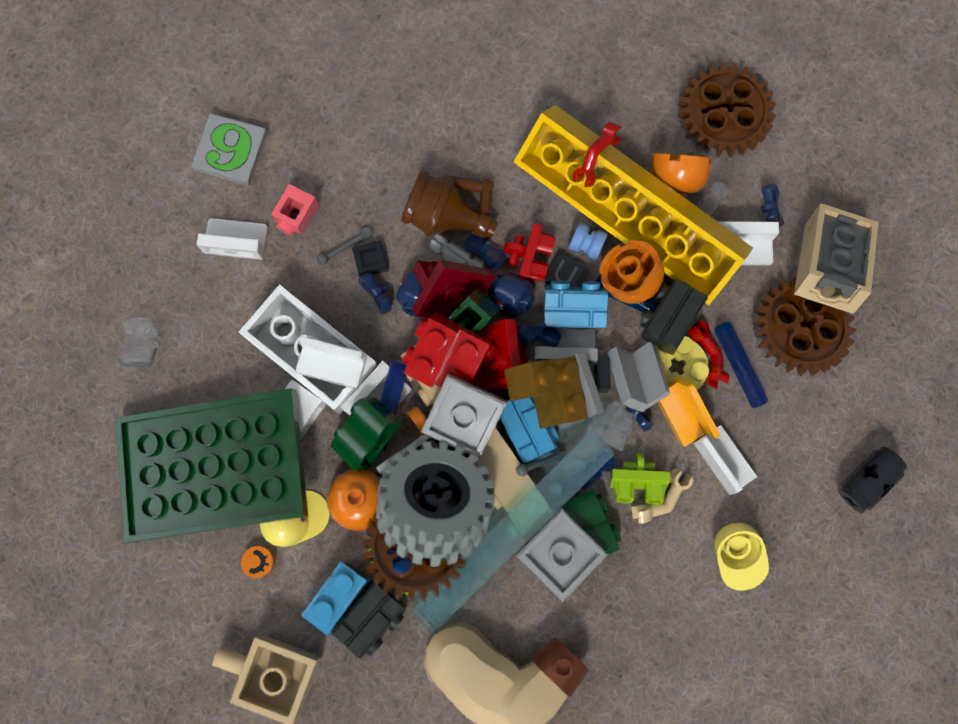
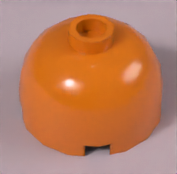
M652 153L651 174L686 199L687 193H696L707 183L712 159L690 155Z
M635 239L630 240L631 244L623 247L620 244L613 247L605 255L600 265L601 282L604 288L618 301L629 304L642 303L652 298L659 291L664 279V266L655 248L646 241Z
M350 469L340 474L331 484L327 494L328 509L332 518L341 527L352 531H366L367 527L373 528L376 526L373 522V516H376L381 477L375 472L364 469L355 472L353 469Z

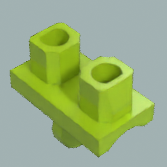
M636 453L635 462L624 461L623 469H612V476L609 478V488H613L616 503H632L634 500V489L645 490V503L661 505L664 501L665 491L670 483V472L655 471L654 462H644V454Z

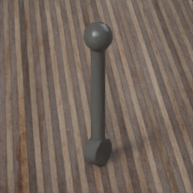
M369 227L362 228L359 235L327 254H319L317 262L320 265H326L330 258L362 239H370L372 237V230Z
M558 448L554 454L528 465L519 464L516 467V473L522 477L527 475L528 471L554 460L561 462L566 456V451Z

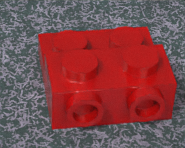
M434 313L428 320L423 318L416 329L415 335L419 337L416 347H409L403 358L402 363L407 365L404 374L431 388L434 385L442 388L449 373L472 384L492 341L438 313Z

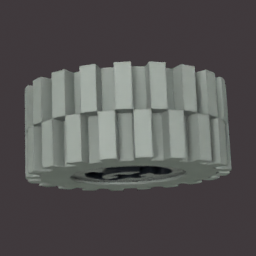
M431 441L422 442L421 450L418 451L414 444L406 447L405 457L398 452L392 457V464H386L379 482L376 507L380 534L386 532L385 542L389 547L396 543L398 544L397 554L405 558L409 552L413 554L412 562L420 565L422 558H429L430 566H439L441 558H446L448 565L457 563L459 553L464 559L471 555L473 546L478 548L482 543L484 534L486 535L495 503V495H493L495 486L493 479L487 480L489 471L486 466L477 468L479 458L473 453L468 458L464 457L465 449L460 446H456L455 451L447 450L448 443L439 442L438 448H432ZM419 489H422L419 506L415 501L413 494L417 492ZM453 493L458 504L454 508H449Z

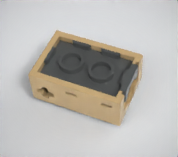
M820 203L805 224L794 295L854 314L871 294L879 222Z

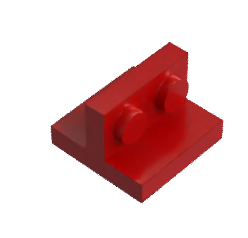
M503 319L483 327L477 333L492 341L473 380V385L487 392L497 389H508L504 370L527 364L525 345L517 339V329L519 327L515 325V319Z

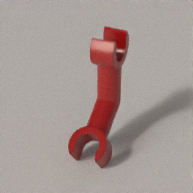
M608 122L605 125L602 135L588 147L582 167L574 171L572 176L573 182H580L585 173L586 181L584 187H592L595 184L596 174L594 168L598 156L610 144L615 146L620 142L622 137L615 135V133L622 126L613 122Z
M701 320L692 329L688 330V334L694 342H700L711 357V370L706 378V383L717 390L718 379L728 384L729 374L724 371L722 351L711 338L708 324Z

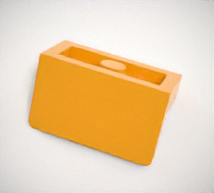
M680 377L668 383L670 394L657 403L680 445L685 447L704 434L714 439L719 437L720 433L694 384Z

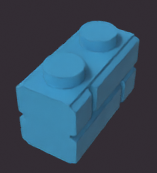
M552 281L551 286H544L543 323L546 324L545 327L606 328L608 291L604 287H600V282L585 281L582 282V287L570 286L568 281Z
M534 398L507 401L499 420L521 464L526 465L557 449L555 442L559 441V437L553 426L539 427Z
M340 561L332 572L333 576L327 579L301 615L326 635L330 634L339 624L370 581L369 578L346 561Z

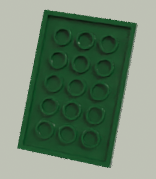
M289 388L115 418L124 543L309 517L295 389Z

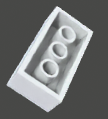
M279 285L241 328L239 333L340 415L344 411L341 406L356 389L297 374L295 370L302 350V346L298 343L300 336L360 352L363 351ZM364 352L363 354L367 361L360 385L378 366Z

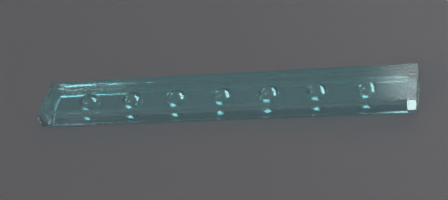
M591 430L483 538L479 547H474L471 555L465 559L463 558L466 562L465 569L456 568L460 574L459 581L449 578L451 589L447 590L441 585L438 598L430 591L427 594V600L425 602L421 600L411 610L412 614L433 635L615 453Z

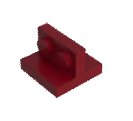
M417 260L412 270L423 290L412 309L415 315L419 317L429 318L434 313H438L448 318L476 288L486 294L495 276L490 269L439 260L438 262Z

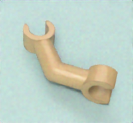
M677 468L673 469L670 473L671 486L661 505L637 504L632 506L633 519L638 518L639 524L647 523L655 516L670 513L674 509L682 490H687L691 487L693 476L687 473L683 481L679 483L678 480L682 471Z

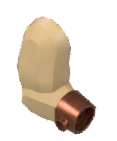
M466 622L448 624L435 632L426 645L423 662L428 679L449 698L464 716L476 724H546L554 717L568 696L571 698L589 672V669L556 637H553L531 656L530 659L532 661L520 667L509 656L497 650L478 627Z

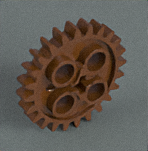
M721 63L718 71H716L713 65H709L707 74L699 70L696 78L691 77L687 84L688 87H684L681 95L683 97L678 103V106L682 109L678 113V118L685 120L680 127L681 129L690 128L686 138L696 137L695 147L704 143L706 145V154L714 148L716 149L717 157H720L723 150H726L729 158H732L737 149L742 156L747 151V147L753 151L758 142L762 143L767 136L765 133H769L773 127L771 122L776 117V114L771 111L776 106V103L768 101L773 92H764L763 89L767 82L757 83L758 73L753 74L751 77L748 76V67L738 72L736 63L732 65L730 70H727L725 64ZM734 92L741 93L745 98L737 97ZM705 94H710L714 96L716 100L712 101L707 99L705 97ZM738 119L746 121L748 126L740 125ZM708 122L717 123L719 128H712Z
M793 278L789 285L782 281L778 285V289L773 286L768 292L769 296L764 295L760 300L762 305H759L755 310V313L760 317H756L753 325L761 328L753 335L754 337H763V341L758 345V348L767 347L769 349L765 358L775 356L777 358L775 367L785 363L786 373L791 372L795 367H797L799 376L805 374L807 369L811 376H815L819 369L825 373L831 369V365L837 366L842 362L840 358H844L849 354L847 348L854 344V340L848 336L854 334L856 329L848 326V324L855 317L846 316V311L794 295L796 278ZM805 303L811 304L815 312L809 311ZM778 314L786 316L789 324L781 322ZM820 329L829 334L830 340L822 337ZM792 341L799 342L803 347V351L795 349Z
M421 495L419 496V498H418V500H417V504H418L419 506H420ZM373 516V522L377 528L367 527L366 529L367 534L373 539L363 540L364 547L371 550L364 553L363 557L365 561H373L366 567L368 573L378 572L373 579L374 583L377 585L385 581L384 593L387 594L395 588L396 599L399 600L403 593L406 592L408 593L409 602H413L415 594L420 593L423 602L427 600V592L432 591L437 598L439 597V587L441 585L445 589L450 590L449 578L459 581L460 574L456 568L465 569L466 562L459 558L463 557L460 553L457 563L448 565L446 558H443V563L438 567L429 566L426 563L427 558H422L421 565L413 563V554L409 552L405 558L399 556L397 552L393 555H388L387 552L389 550L397 551L398 544L396 543L392 547L386 544V532L380 534L378 518L376 519V516ZM405 560L412 566L407 572L398 573L394 570L397 562Z

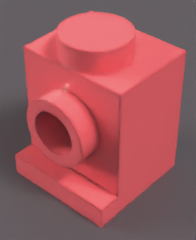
M288 184L271 216L278 223L276 228L289 236H292L294 232L302 235L315 211L320 206L314 196ZM294 212H299L295 220L291 218Z

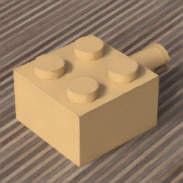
M260 635L254 638L247 656L220 646L215 654L212 666L239 675L230 700L231 704L284 724H295L299 721L322 657L268 636Z

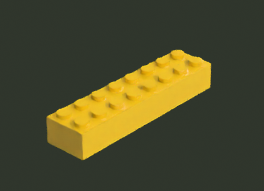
M556 105L542 112L516 156L514 163L625 245L631 244L629 241L635 239L649 243L659 254L664 266V273L673 280L679 279L691 288H695L707 295L708 299L705 303L710 305L745 261L753 247L611 144L598 156L594 168L596 174L595 184L592 187H584L586 181L585 173L580 182H573L572 176L574 171L582 167L588 147L599 136Z

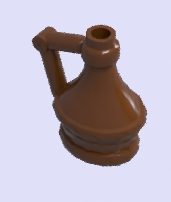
M420 170L400 221L404 224H413L423 231L427 237L450 230L463 229L473 231V234L480 238L488 237L491 239L498 224L491 217L494 183L489 179L479 181L445 175L443 178L429 176L428 172ZM457 189L480 193L479 214L462 200Z

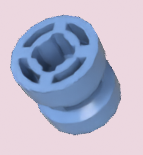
M580 221L570 243L569 250L574 252L582 250L587 254L588 258L596 261L608 233L602 230L591 231L588 224Z

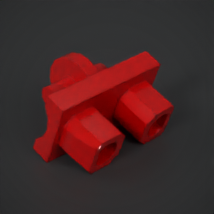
M534 223L527 247L523 246L524 237L516 235L514 243L504 244L503 252L510 255L508 264L512 266H517L518 259L523 258L519 272L520 277L526 280L544 282L549 264L533 260L536 251L551 256L556 237L541 232L542 226Z

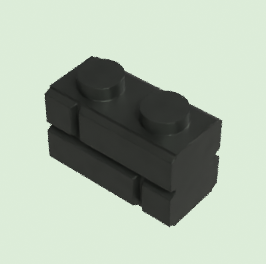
M675 279L670 287L665 284L656 298V301L660 302L655 312L649 309L640 326L645 328L641 337L648 342L654 343L668 354L674 355L708 299L707 295L695 288H691L679 279Z
M373 583L331 633L357 658L361 659L365 654L371 657L383 644L379 637L388 628L393 632L405 618L401 614L405 606L390 592L384 593L383 586L380 583L377 585Z

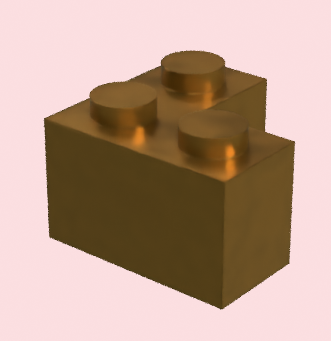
M576 356L530 362L504 370L510 401L533 397L540 428L589 419Z

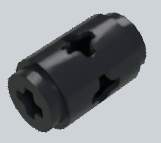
M883 446L879 450H874L841 483L842 488L838 492L843 500L856 511L864 513L867 509L872 510L904 477L907 465L898 454Z

